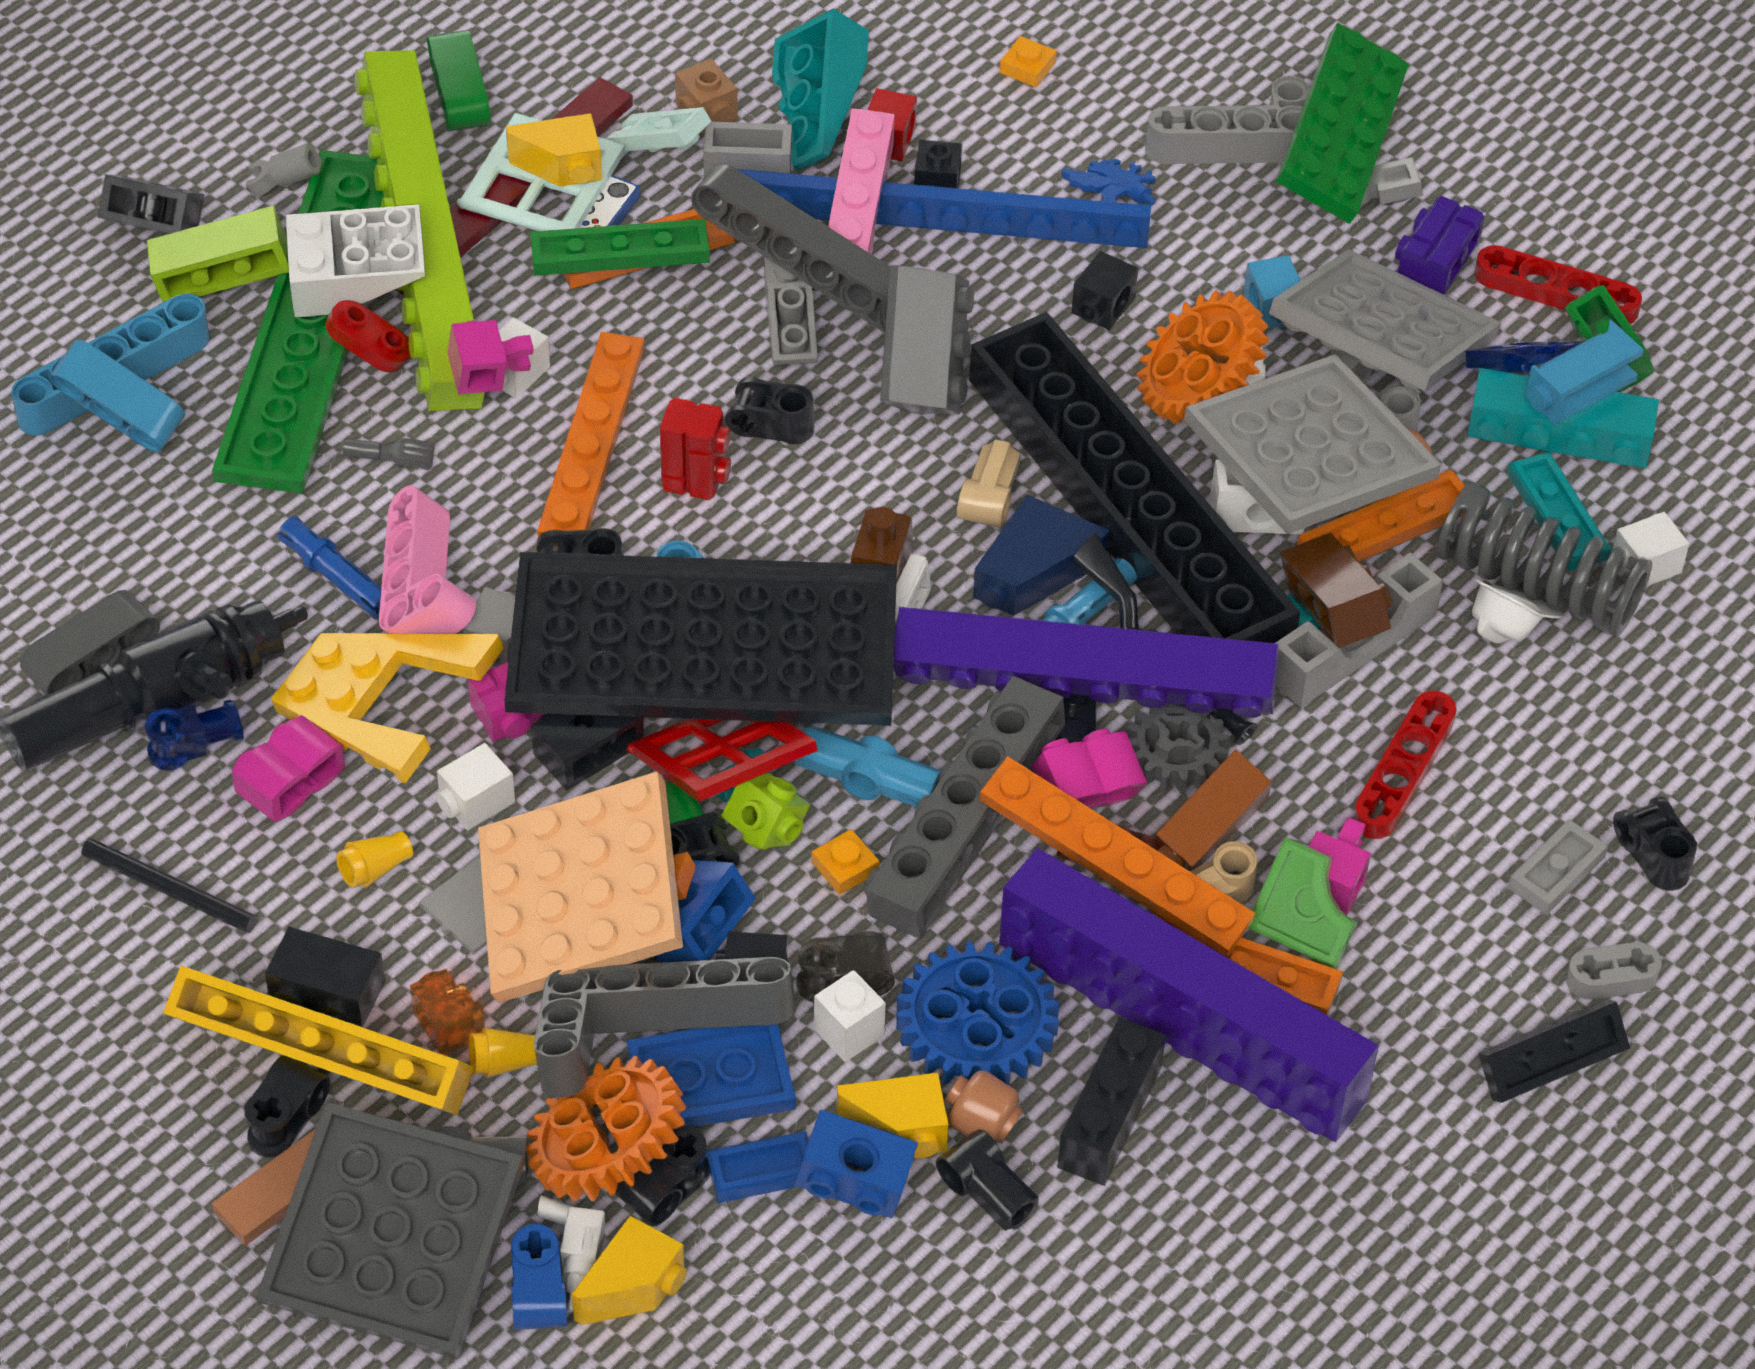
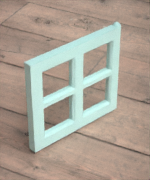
M515 113L507 126L542 120ZM505 128L467 190L456 203L461 209L536 231L580 228L623 157L625 144L597 137L601 149L602 180L559 187L509 163ZM499 173L531 182L517 207L484 198ZM543 187L576 196L562 221L529 211Z

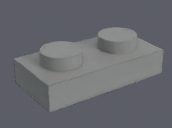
M1568 819L1510 876L1508 889L1545 915H1548L1605 858L1608 845Z

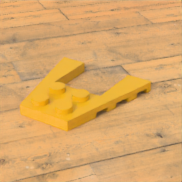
M321 633L272 696L271 701L277 713L290 720L303 715L342 744L343 750L346 751L350 748L363 756L366 763L379 770L384 767L393 772L398 781L407 783L431 750L426 736L361 721L363 716L402 664L481 681L503 651L504 646L498 634Z

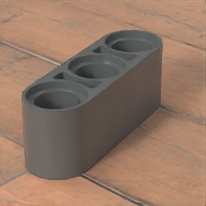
M119 590L32 643L22 654L20 668L47 695L96 673V666L101 663H107L109 666L116 664L120 650L158 634L160 622L131 592Z

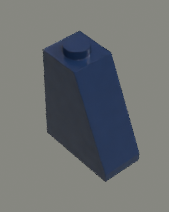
M1027 495L975 567L973 598L990 608L999 609L1015 616L1087 575L1072 562V559L1084 542L1095 533L1107 550L1109 530Z

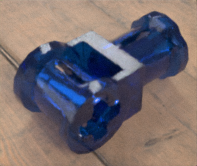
M231 699L224 701L222 707L197 713L194 705L180 709L161 708L152 712L145 722V732L149 739L147 747L148 760L156 768L165 771L176 770L184 766L189 760L206 756V745L233 738L236 742L244 739L240 716L234 701ZM162 721H165L166 732L161 731ZM170 746L174 747V757H171Z

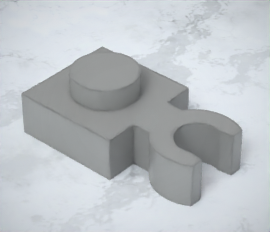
M1413 157L1374 165L1361 205L1368 203L1373 198H1379L1380 204L1403 202L1409 198L1423 196L1422 183Z

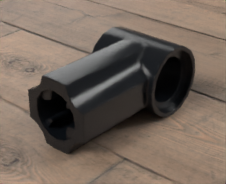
M981 1129L970 1133L936 1159L937 1170L945 1184L957 1195L965 1196L969 1194L1005 1231L1008 1229L1016 1230L1028 1220L1031 1213L1038 1207L1039 1197L1005 1164L1004 1156L997 1143L989 1134Z

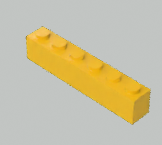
M181 965L163 1014L457 1116L475 1068L459 1060Z

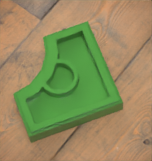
M1285 837L1252 910L1255 916L1248 929L1329 967L1338 968L1357 922L1344 914L1332 897L1329 872L1333 857L1290 837Z

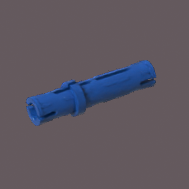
M297 516L287 519L279 528L287 536L283 532H278L277 538L295 551L303 559V565L310 571L315 572L317 570L350 599L360 605L372 618L379 619L381 587L351 561L341 555L336 550V544L328 537L322 538L318 536Z

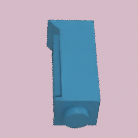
M1610 319L1608 330L1605 334L1602 335L1600 333L1540 365L1539 368L1536 365L1531 366L1525 398L1536 411L1541 412L1555 425L1636 381L1638 374L1627 364L1641 357L1644 349Z

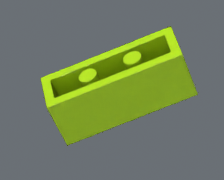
M274 205L147 240L150 276L162 302L180 294H192L200 297L289 272L287 236Z

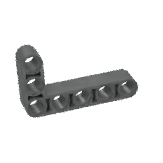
M779 957L611 965L580 969L575 973L564 975L558 974L561 970L553 972L545 981L534 1040L541 1089L546 1095L562 1098L572 1096L584 1088L587 1082L594 1034L774 1025L789 1020L796 1012L790 964Z

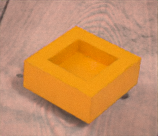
M1020 36L1001 59L1000 73L1037 88L1055 65L1057 50Z
M852 829L811 851V863L839 895L867 880L871 871L876 867L879 868L880 861Z

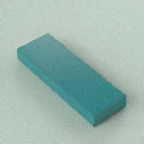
M1550 451L1509 463L1507 475L1527 507H1531L1536 511L1535 520L1541 527L1544 520L1552 516L1557 519L1558 528L1551 543L1555 552H1557L1564 534L1570 527H1577L1581 531L1580 540L1567 565V571L1577 569L1589 540L1595 536L1602 538L1604 543L1596 563L1608 560L1611 553L1610 546Z

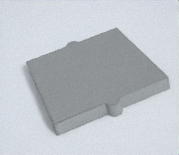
M480 856L419 901V906L441 925L442 933L445 935L451 934L473 955L487 945Z

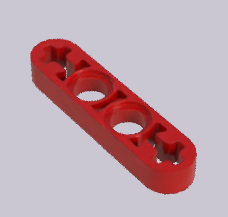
M1498 245L1486 246L1477 255L1474 275L1480 284L1488 288L1565 310V307L1570 302L1579 298V296L1571 294L1568 291L1569 288L1582 287L1589 292L1597 286L1604 285L1616 304L1618 302L1624 303V306H1617L1629 324L1634 323L1639 316L1642 295L1635 286ZM1497 265L1498 268H1492V266ZM1514 270L1518 271V276L1513 275ZM1533 274L1541 275L1548 282L1534 284L1526 279V277Z
M1436 690L1426 691L1415 699L1359 795L1353 819L1366 824L1362 834L1364 837L1383 839L1390 836L1395 830L1452 731L1457 708L1454 700L1446 693ZM1433 711L1441 713L1435 716L1431 723V728L1425 726L1426 715H1430ZM1407 741H1418L1426 746L1427 751L1422 754H1411L1402 747V744ZM1388 774H1398L1403 776L1408 781V784L1402 788H1393L1388 786L1382 778ZM1379 800L1385 803L1383 815L1380 814L1376 819L1369 817L1368 815H1372L1376 811Z

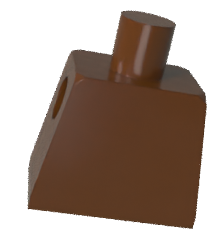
M887 507L867 509L852 552L851 563L897 565V584L910 555L913 554L912 518L905 514L895 513Z

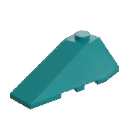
M834 8L775 38L772 76L774 84L780 87L782 98L778 101L780 111L787 115L788 124H792V166L797 170L810 166L830 155L867 66L869 30Z

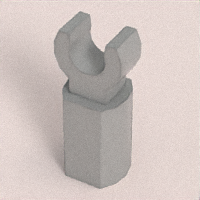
M306 143L271 156L269 162L259 160L251 164L249 170L256 178L246 181L245 185L255 196H261L269 192L276 185L285 187L318 175L322 161L316 149L311 144Z

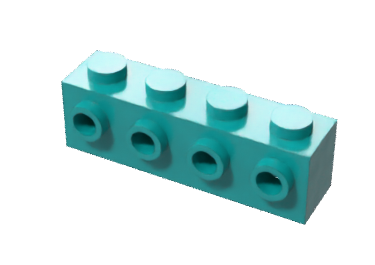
M1485 368L1479 369L1467 437L1646 469L1654 438L1659 399L1614 392L1554 425L1541 412L1536 411L1525 398L1529 376Z

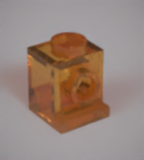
M447 969L430 972L424 975L418 982L410 985L413 1013L438 1054L446 1055L469 1044L470 1034L481 1033L482 1028H485L483 1007L479 1001H473L464 983L456 985Z

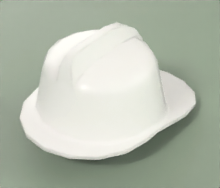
M1475 579V582L1480 585L1472 609V615L1478 621L1477 632L1494 643L1501 644L1509 639L1522 641L1542 618H1562V612L1550 608L1546 602L1540 599L1532 600L1523 592L1509 590L1501 586L1487 585Z

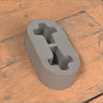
M1642 942L1584 949L1572 956L1566 974V984L1572 993L1583 999H1601L1642 993L1655 986L1662 966L1661 956L1652 946ZM1630 962H1636L1640 969H1646V971L1640 973L1636 966H1629ZM1582 969H1589L1592 975H1598V979H1591L1588 973H1581Z

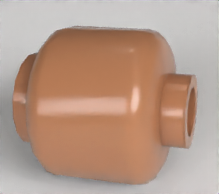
M985 1070L976 1072L970 1080L960 1075L944 1100L952 1106L948 1114V1123L951 1127L965 1136L981 1129L989 1134L994 1141L996 1140L1001 1144L1023 1112V1109L1017 1106L1019 1103L1018 1092Z

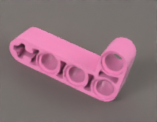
M411 485L404 487L394 496L388 509L379 626L389 634H456L471 621L476 610V600L446 579L450 513L441 504Z

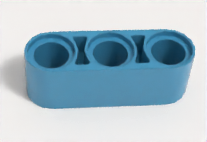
M75 340L49 376L52 384L62 393L139 445L153 452H160L185 417L183 408L177 402L95 346L83 340Z

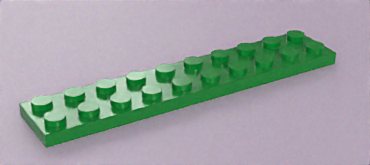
M327 150L319 151L322 161L320 172L318 175L310 177L298 214L381 207L384 194L383 191H377L375 187L374 171L377 165L376 159H370L366 155ZM289 272L277 275L212 468L214 482L301 494L304 492L349 350L334 341L328 334L326 329L328 315L294 316Z

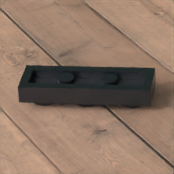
M1606 999L1479 1052L1478 1055L1492 1100L1503 1103L1628 1050L1630 1045L1617 1001Z

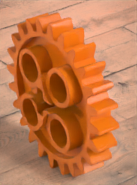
M1215 290L1209 301L1200 294L1194 307L1184 302L1181 315L1176 316L1173 313L1168 315L1170 324L1167 328L1163 326L1156 328L1157 333L1160 335L1158 340L1147 341L1146 345L1152 351L1151 354L1144 355L1139 359L1146 368L1140 370L1136 375L1142 381L1137 389L1144 395L1142 401L1161 419H1168L1177 425L1181 419L1184 421L1187 406L1249 385L1246 381L1248 375L1259 374L1260 370L1254 363L1267 356L1260 347L1269 342V338L1263 333L1268 328V324L1261 319L1263 314L1242 294L1237 297L1232 291L1228 290L1222 296Z
M633 1056L625 1066L620 1057H617L612 1062L610 1069L606 1070L600 1062L596 1063L593 1075L587 1077V1082L580 1092L559 1099L547 1098L545 1102L550 1108L549 1112L535 1114L534 1119L540 1127L527 1132V1136L532 1141L531 1144L526 1146V1153L531 1158L527 1163L547 1191L552 1190L557 1198L568 1194L571 1200L576 1202L585 1192L591 1201H595L602 1188H605L610 1196L615 1195L619 1182L624 1180L627 1185L633 1186L635 1182L634 1174L640 1170L643 1173L650 1174L652 1169L649 1162L653 1158L665 1159L667 1157L662 1149L663 1144H671L678 1141V1137L672 1129L679 1128L685 1123L679 1114L686 1109V1105L681 1099L683 1092L664 1066L658 1068L652 1059L642 1064L637 1056ZM595 1104L602 1111L603 1121L616 1140L618 1151L615 1153L609 1145L608 1136L592 1110Z

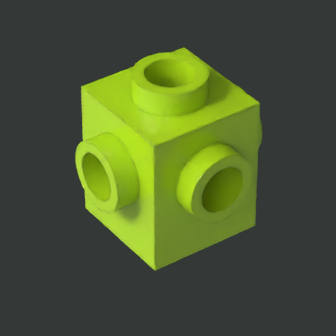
M765 773L737 785L722 816L743 833L742 839L747 844L757 849L766 850L773 847L789 846L800 835L804 826L803 819L810 804L796 794L797 789L793 784L785 779L774 777L770 773Z

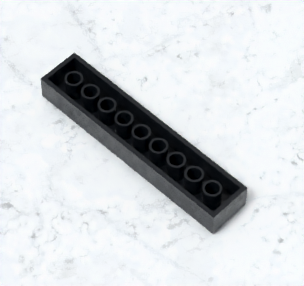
M1044 312L971 344L969 382L1082 519L1109 530L1107 550L1114 559L1119 558L1120 560L1122 558L1132 565L1137 575L1134 583L1176 634L1276 643L1298 628L1300 619L1298 608L1048 312Z

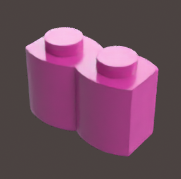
M303 715L297 716L288 722L278 725L271 733L267 743L261 744L252 750H247L238 757L234 768L231 770L234 790L272 821H281L295 812L310 794L325 788L342 772L345 767L343 745Z
M1107 728L1096 730L1086 735L1081 742L1069 743L1066 738L1052 741L1041 748L1042 753L1031 765L1035 774L1090 809L1093 807L1109 806L1134 798L1147 784L1127 733H1110Z

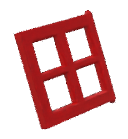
M711 719L683 720L631 742L626 748L629 754H633L652 769L658 771L659 774L699 802L818 751L816 741L788 722L750 721L753 724L719 737L709 730L708 727L724 720ZM691 734L706 743L674 758L660 749ZM769 735L785 744L755 758H750L738 750V748ZM722 755L736 764V766L706 779H702L690 770Z

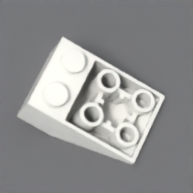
M419 204L286 215L289 278L295 317L329 315L333 307L340 301L351 300L363 304L425 277Z

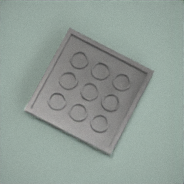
M1350 249L1275 297L1269 311V315L1282 320L1285 327L1298 332H1306L1320 339L1325 347L1336 351H1344L1358 358L1364 366L1374 370H1383L1397 377L1404 386L1426 391L1493 341L1501 325V322Z
M1336 354L1187 406L1184 421L1286 534L1439 477L1441 464Z

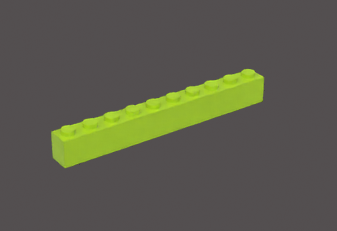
M415 50L364 51L362 69H356L355 90L357 95H363L364 98L361 105V118L363 126L370 127L371 131L368 134V153L370 159L377 160L374 179L376 190L383 191L384 194L381 207L419 204L425 277L397 288L398 291L403 290L405 296L402 299L403 323L405 325L410 324L412 330L409 334L411 359H418L419 364L416 368L417 391L419 394L425 393L428 411L481 409L485 392L458 394L447 354L451 325L453 323L474 321L416 52Z

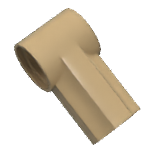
M994 440L993 443L983 445L972 478H966L963 483L957 506L958 519L1003 528L1011 501V487L1020 465L1021 455L1009 442Z
M1230 841L1216 849L1212 860L1190 872L1237 902L1243 903L1252 896L1255 890L1257 856L1249 845ZM1229 871H1237V872H1240V873H1242V874L1232 875V874H1229V873H1227V872H1229Z

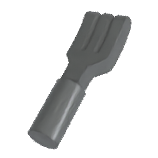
M345 438L343 456L391 460L397 465L430 470L432 468L435 445L426 441L408 438L399 439L394 444Z

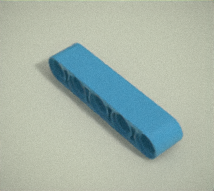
M180 294L88 343L143 380H147L207 346L210 341L205 304L196 295ZM63 356L20 378L11 389L17 423L20 430L26 434L43 435L89 411L58 390L49 379V376Z

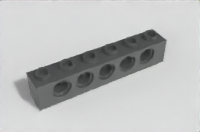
M1012 676L1003 691L998 690L994 693L983 720L978 726L973 725L967 732L963 749L954 761L949 760L944 765L939 776V783L930 796L925 795L918 803L914 820L905 832L900 831L895 836L890 847L889 856L880 868H874L869 874L864 886V893L867 896L870 917L918 939L922 938L1004 817L979 801L980 791L1007 756L1033 772L1031 765L1042 753L1041 748L1055 741L1065 726L1062 696L1015 676ZM939 838H942V839H943V840H940V841H933V840L939 839ZM915 874H918V875H919V876H917V877H908V876H910V875H915Z

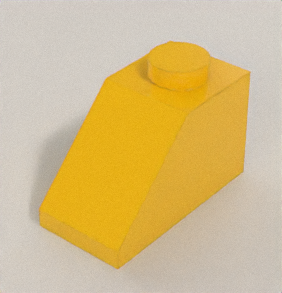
M591 113L506 126L507 154L510 164L559 187L602 180L601 149Z
M938 1073L837 1085L836 1115L918 1142L914 1158H927L936 1153L947 1151L949 1124Z
M629 1216L573 1291L574 1321L581 1325L656 1310L667 1294L674 1296L685 1280L687 1269L684 1267L683 1244L640 1220Z

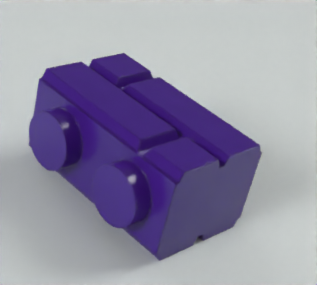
M1443 196L1437 197L1429 210L1422 208L1419 211L1413 225V235L1411 237L1404 235L1401 238L1395 252V259L1399 260L1398 273L1445 295L1481 239L1485 218L1483 212L1466 205L1461 207L1459 202Z

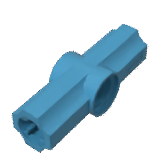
M813 725L810 727L806 726L803 732L816 741L818 751L795 760V765L840 780L845 790L859 799L874 800L880 794L917 807L925 795H931L939 783V776L942 771L899 756L896 749L880 737L864 736L860 741H856Z

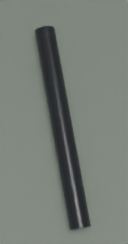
M88 838L82 847L81 854L239 930L250 933L256 925V915L93 838Z

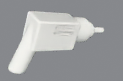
M541 1195L538 1205V1216L565 1226L560 1248L561 1268L563 1269L562 1278L566 1282L565 1288L570 1292L568 1310L573 1312L572 1293L600 1257L605 1231V1212L603 1210L573 1207Z

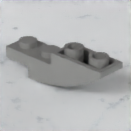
M764 257L765 294L773 365L818 363L812 287Z

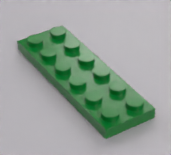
M1337 22L1328 36L1275 182L1350 224L1359 212L1409 63L1400 59L1394 52L1385 50L1367 40L1359 32L1348 29Z

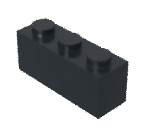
M1118 1017L1060 1135L1057 1168L1102 1186L1106 1185L1162 1068L1165 1034Z

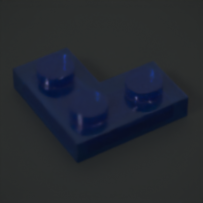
M1585 341L1513 342L1466 350V368H1485L1508 373L1530 371L1531 366L1544 364Z

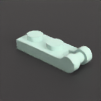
M704 107L632 114L622 123L620 131L612 132L606 139L625 144L623 157L630 151L649 150V152H656L663 148L673 147L683 150L695 144L700 139L699 133L712 121Z

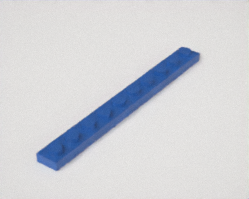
M738 169L813 218L830 219L838 178ZM883 182L876 224L1147 248L1151 205Z

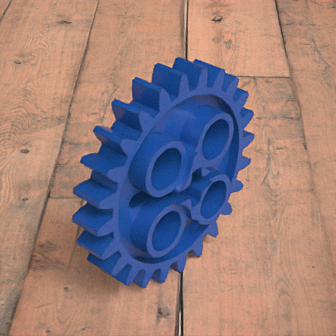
M967 941L965 953L959 954L951 944L947 945L945 959L931 952L928 955V968L916 963L913 966V979L904 978L902 994L897 996L896 1029L901 1030V1046H911L910 1060L912 1062L925 1058V1074H931L939 1068L943 1070V1084L950 1082L955 1075L959 1077L961 1075L970 1080L976 1072L981 1070L991 1073L1007 1085H1009L1010 1072L1012 1071L1025 1079L1028 1075V1063L1040 1067L1043 1062V1052H1052L1054 1036L1058 1034L1059 1001L1053 1000L1054 985L1043 984L1045 972L1043 969L1029 972L1030 957L1025 956L1017 962L1012 961L1011 947L1006 948L1001 955L994 954L992 942L986 944L983 952H976L973 943ZM969 984H977V985H979V986H978V987H971V986H968V985H969ZM1016 1011L1019 1012V1014H1009L1007 1012ZM937 1016H946V1017H949V1018H947V1019H938V1018H936V1017H937ZM985 1043L989 1046L982 1047L974 1044Z

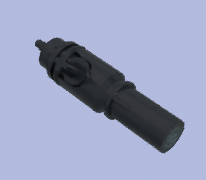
M255 600L242 607L226 604L217 608L216 613L212 610H207L203 612L202 616L194 617L120 650L116 664L109 666L107 663H101L96 666V673L0 715V732L5 745L17 766L26 772L122 728L124 731L129 732L135 729L136 721L143 719L156 724L211 698L222 699L227 696V691L233 689V686H243L246 680L245 676L248 680H251L261 675L268 662L284 656L285 648L281 633L307 620V610L305 607L299 606L273 616L261 600Z

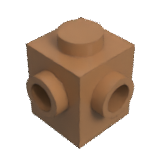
M712 58L675 73V95L678 110L704 107L712 122H732L738 119L737 87ZM705 128L700 132V134L705 133Z

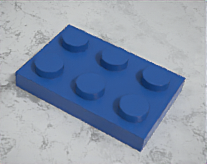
M778 1024L688 1029L626 1040L629 1061L633 1056H637L642 1064L652 1059L658 1068L661 1066L666 1068L683 1092L681 1099L685 1103L686 1109L679 1113L685 1121L683 1126L698 1127L796 1109V1097Z

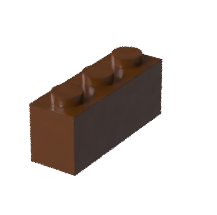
M1331 532L1280 551L1290 593L1338 648L1391 629L1387 610L1392 609V600L1383 582L1377 584L1368 566L1365 563L1360 565L1349 545L1343 546Z

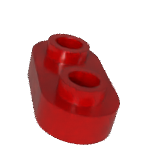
M351 300L338 302L326 319L327 332L334 341L380 371H398L410 356L408 337L401 330L358 302Z

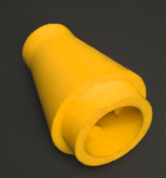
M399 831L391 835L347 842L344 849L337 852L336 862L339 872L348 886L354 888L360 885L363 888H367L397 865L412 858L413 848L408 836L403 831Z
M482 1028L481 1033H471L469 1037L470 1065L475 1067L473 1074H484L485 1078H490L537 1065L534 1049L535 1035Z

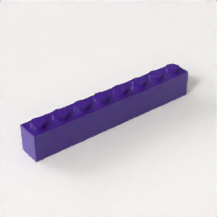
M899 607L894 637L893 668L896 676L913 684H927L930 680L948 681L951 686L961 689H973L978 684L995 686L997 690L1003 691L1012 676H1015L1060 695L1063 699L1070 697L1071 694L1087 695L1092 700L1101 703H1115L1118 699L1136 700L1138 704L1149 708H1162L1166 704L1185 705L1186 709L1198 713H1209L1213 711V708L1232 710L1234 714L1241 717L1255 718L1261 716V713L1273 714L1280 660L1278 644Z

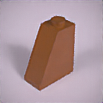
M1235 749L1156 833L1155 843L1160 847L1157 851L1188 871L1201 866L1215 853L1218 847L1224 844L1268 801L1272 781Z

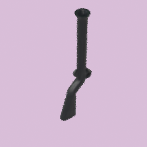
M1092 534L1074 555L1072 562L1118 601L1120 628L1141 630L1138 622V607L1135 593L1128 585L1097 534ZM1148 629V630H1146V631L1158 632V631L1155 630V629ZM1213 708L1211 712L1212 717L1223 720V726L1234 735L1237 745L1245 743L1257 728L1256 723L1244 720L1241 716L1234 714L1232 710Z

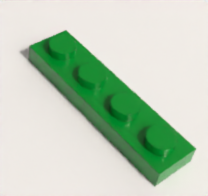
M706 219L530 232L534 276L710 263Z

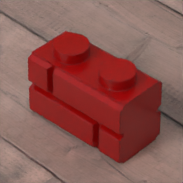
M675 397L669 401L660 424L661 482L664 491L681 495L688 492L690 497L711 500L715 497L719 484L726 485L731 470V458L724 457L729 447L731 428L723 426V411L721 407L700 403L697 406L694 401Z

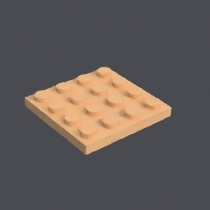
M658 771L478 828L491 995L499 1003L544 990L547 977L557 970H561L558 974L564 975L575 973L580 969L625 965L683 947L666 784Z

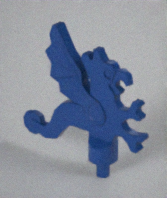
M1118 159L1103 160L1101 162L1091 161L1087 172L1068 168L1062 169L1061 175L1064 180L1069 181L1070 187L1079 188L1082 192L1091 191L1095 194L1101 192V201L1116 202L1117 199L1128 195L1140 205L1147 203L1153 206L1156 203V199L1151 196L1152 190L1143 184L1155 183V176H1152V170L1142 175H1136L1141 171V165L1136 166L1135 162L1130 163V170H1122L1121 166H1115L1121 164V161Z

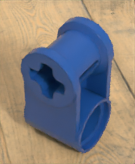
M543 1224L526 1225L516 1232L512 1238L511 1245L513 1271L511 1293L514 1330L567 1326L564 1278H561L557 1235L551 1228ZM540 1255L541 1258L531 1259V1256Z

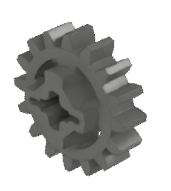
M1167 704L1166 708H1149V715L1137 711L1134 724H1128L1127 735L1147 780V784L1154 780L1160 781L1161 792H1165L1170 784L1177 785L1180 794H1185L1187 784L1192 783L1198 789L1205 782V777L1209 778L1228 758L1229 734L1222 733L1223 720L1215 719L1210 721L1211 712H1193L1186 709L1185 705L1184 707H1177L1176 704Z

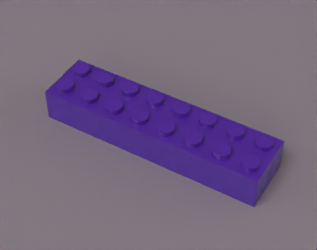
M1038 848L1034 850L1003 887L999 945L1005 949L1011 947L1013 957L1019 960L1025 956L1030 957V963L1043 969L1052 980L1060 984H1067L1083 993L1096 1006L1110 1009L1128 1021L1165 1034V1042L1171 1045L1179 1055L1195 1059L1213 1070L1223 1081L1237 1084L1256 1095L1267 1107L1279 1109L1295 1118L1311 1133L1322 1134L1336 1143L1368 1101L1379 1048L1378 1044Z

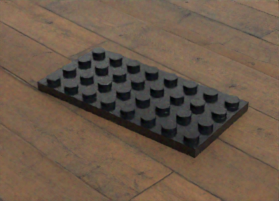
M520 552L504 698L505 712L891 726L897 565Z

